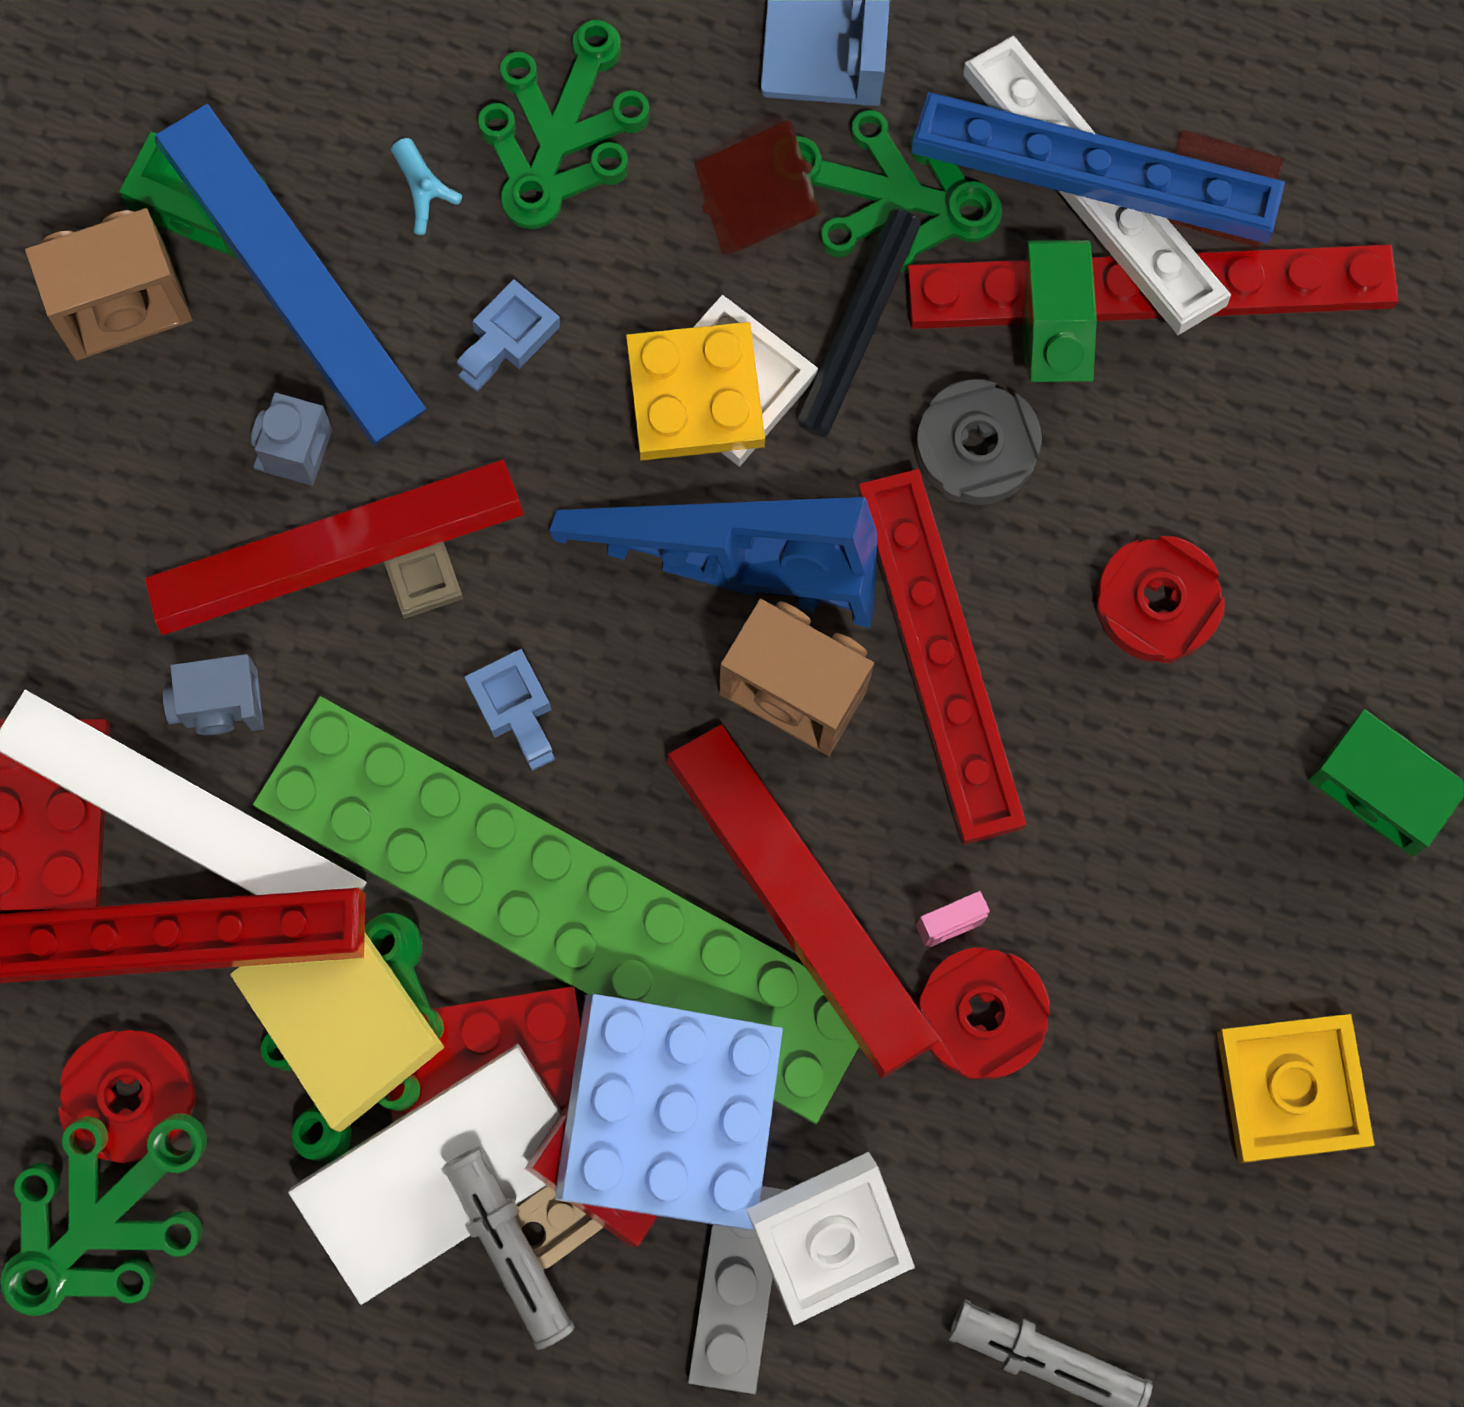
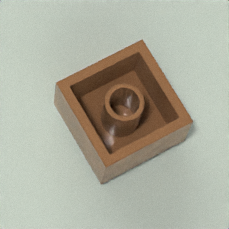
M147 208L136 212L129 210L115 212L104 218L101 224L77 232H56L44 238L41 244L25 249L47 316L76 361L193 321L171 256Z
M760 599L721 663L719 695L825 755L830 756L867 693L875 662L866 658V649L853 639L838 633H834L832 638L810 627L811 620L794 606L785 602H777L773 606Z

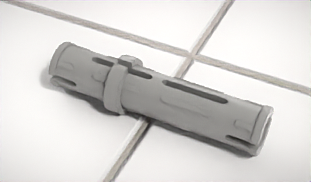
M476 1147L449 1161L441 1169L444 1175H447L470 1219L465 1226L471 1238L479 1236L506 1291L526 1325L536 1350H540L566 1337L573 1331L575 1326L572 1321H569L545 1275L543 1267L538 1262L515 1218L519 1209L514 1199H505L482 1155L483 1151L480 1147Z
M966 1299L962 1301L949 1332V1341L953 1343L958 1342L1003 1362L1002 1370L1016 1375L1019 1370L1024 1371L1103 1407L1147 1406L1152 1391L1151 1380L1142 1379L1094 1358L1087 1353L1035 1332V1324L1025 1319H1021L1017 1324L973 1305L971 1301Z

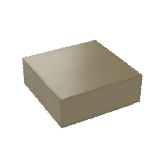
M444 542L384 562L404 619L463 599Z

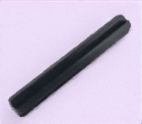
M894 208L890 211L799 416V426L809 433L826 437L830 433L918 234L921 224L920 219L906 210Z

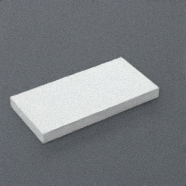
M517 1044L290 1188L288 1193L360 1305H362L470 1236L465 1226L470 1219L447 1175H444L441 1169L446 1163L471 1149L480 1147L483 1151L482 1155L505 1199L513 1198L518 1206L547 1186L524 1168L562 1112L523 1050Z

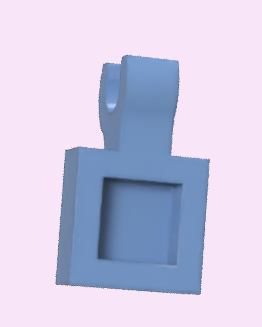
M513 279L472 321L473 332L481 338L468 348L457 361V365L463 369L459 374V378L478 392L498 370L505 358L520 369L560 328V317Z
M522 649L464 677L494 738L512 730L532 771L555 760L552 748L536 717L550 711L551 706Z

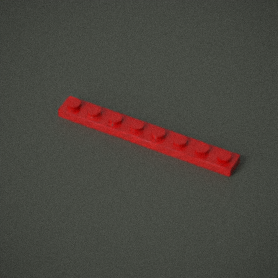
M1392 245L1196 253L1231 294L1228 305L1211 316L1393 309L1398 303ZM1092 257L1097 321L1163 318L1113 257ZM1026 260L908 265L907 281L911 329L1023 324Z

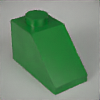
M1089 240L1027 241L1022 360L1031 382L1093 381L1097 318L1091 243Z

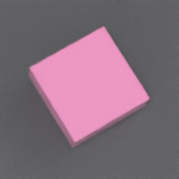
M978 891L921 916L916 924V928L924 945H928L931 948L981 926L987 919L990 910L981 891Z

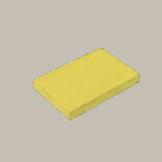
M366 933L364 939V958L241 966L230 974L333 1130L342 1132L445 1048Z

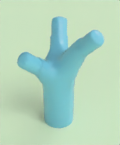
M404 138L392 146L391 152L404 173L412 193L415 209L414 233L423 235L426 233L429 201L432 198L439 197L457 205L461 202L462 195L439 181L425 164L412 139Z

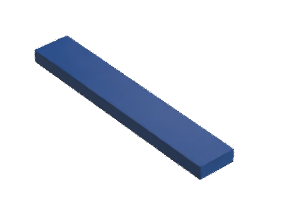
M928 92L911 151L912 154L1266 244L1269 243L1273 233L1285 186V181Z
M208 103L156 134L155 144L373 447L422 415L426 410L424 404Z

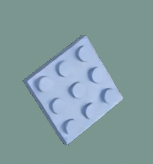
M587 995L585 997L555 1200L754 1230L746 1209L760 1203L783 1028L603 995Z

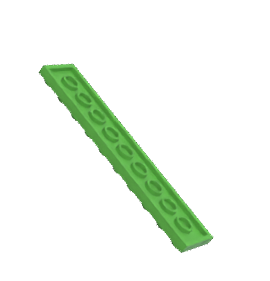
M321 696L253 803V806L259 811L571 987L574 986L576 990L585 995L597 994L783 1028L773 1101L815 1125L818 1123L859 1048V1045L805 966Z

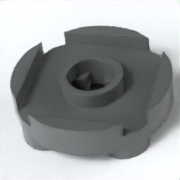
M974 379L961 381L943 389L931 401L929 408L922 416L915 447L916 456L926 479L948 500L965 502L972 505L996 503L1018 492L1023 484L1032 476L1042 444L1041 428L1032 407L1016 392L1012 396L1006 390L996 388L997 383ZM977 429L981 437L992 436L995 443L988 447L987 455L978 456L974 451H967L964 448L963 444L968 441L969 430Z

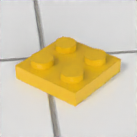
M751 322L627 335L641 461L765 447V432Z
M1351 1014L1229 1028L1217 1032L1238 1163L1375 1146Z

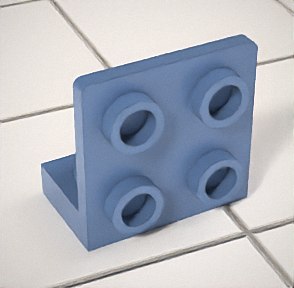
M768 0L761 83L762 96L767 98L880 106L885 73L890 0Z

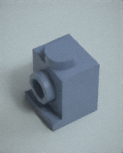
M275 393L270 408L266 411H260L253 426L251 444L255 447L257 454L253 468L313 486L333 430L324 407Z
M248 654L170 665L172 686L163 687V704L169 725L183 723L186 728L195 727L197 734L218 735L234 730V721L243 720L251 731L264 730L258 670Z

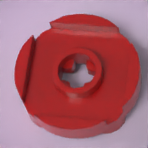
M1160 536L1158 540L1147 539L1139 543V540H1136L1118 550L1105 567L1097 586L1096 615L1099 622L1103 625L1107 636L1127 654L1144 661L1173 663L1198 651L1206 644L1219 626L1225 609L1224 596L1222 598V589L1217 580L1220 575L1211 558L1199 547L1184 539L1174 536ZM1162 585L1168 587L1172 591L1169 601L1176 609L1172 612L1162 609L1158 613L1148 607L1149 599L1144 595V590L1148 588L1156 592Z
M976 947L956 952L934 969L918 1000V1008L940 1039L929 1052L943 1067L966 1079L995 1080L1017 1072L1028 1064L1040 1051L1048 1029L1050 1001L1041 978L1023 959L1010 953L1005 954L998 950H986L987 948ZM977 996L984 1004L995 1000L1001 1009L994 1017L998 1028L987 1031L982 1025L972 1027L966 1018L972 1012V1007L968 1001Z
M138 1030L111 1031L91 1038L70 1057L63 1069L59 1084L62 1085V1090L60 1094L61 1107H58L60 1122L64 1130L75 1120L86 1116L94 1117L105 1125L108 1140L105 1148L98 1154V1159L132 1164L139 1162L148 1153L147 1142L149 1135L164 1118L173 1114H187L191 1116L192 1109L195 1106L196 1091L193 1086L192 1073L188 1063L172 1044L149 1032ZM120 1080L127 1085H132L138 1080L142 1085L143 1089L138 1095L142 1103L134 1112L125 1108L117 1114L111 1107L117 1099V1095L112 1088ZM84 1128L76 1129L74 1138L77 1145L83 1149H93L96 1143L93 1133ZM174 1129L170 1132L169 1139L172 1145L181 1137L184 1130Z

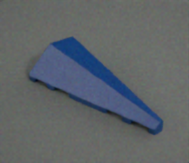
M866 497L556 510L549 530L554 541L564 544L567 540L607 543V556L622 560L625 559L630 549L661 557L663 561L662 571L755 596L759 592L797 596V608L814 613L820 602L852 610L854 613L853 624L871 628L875 607L877 531Z

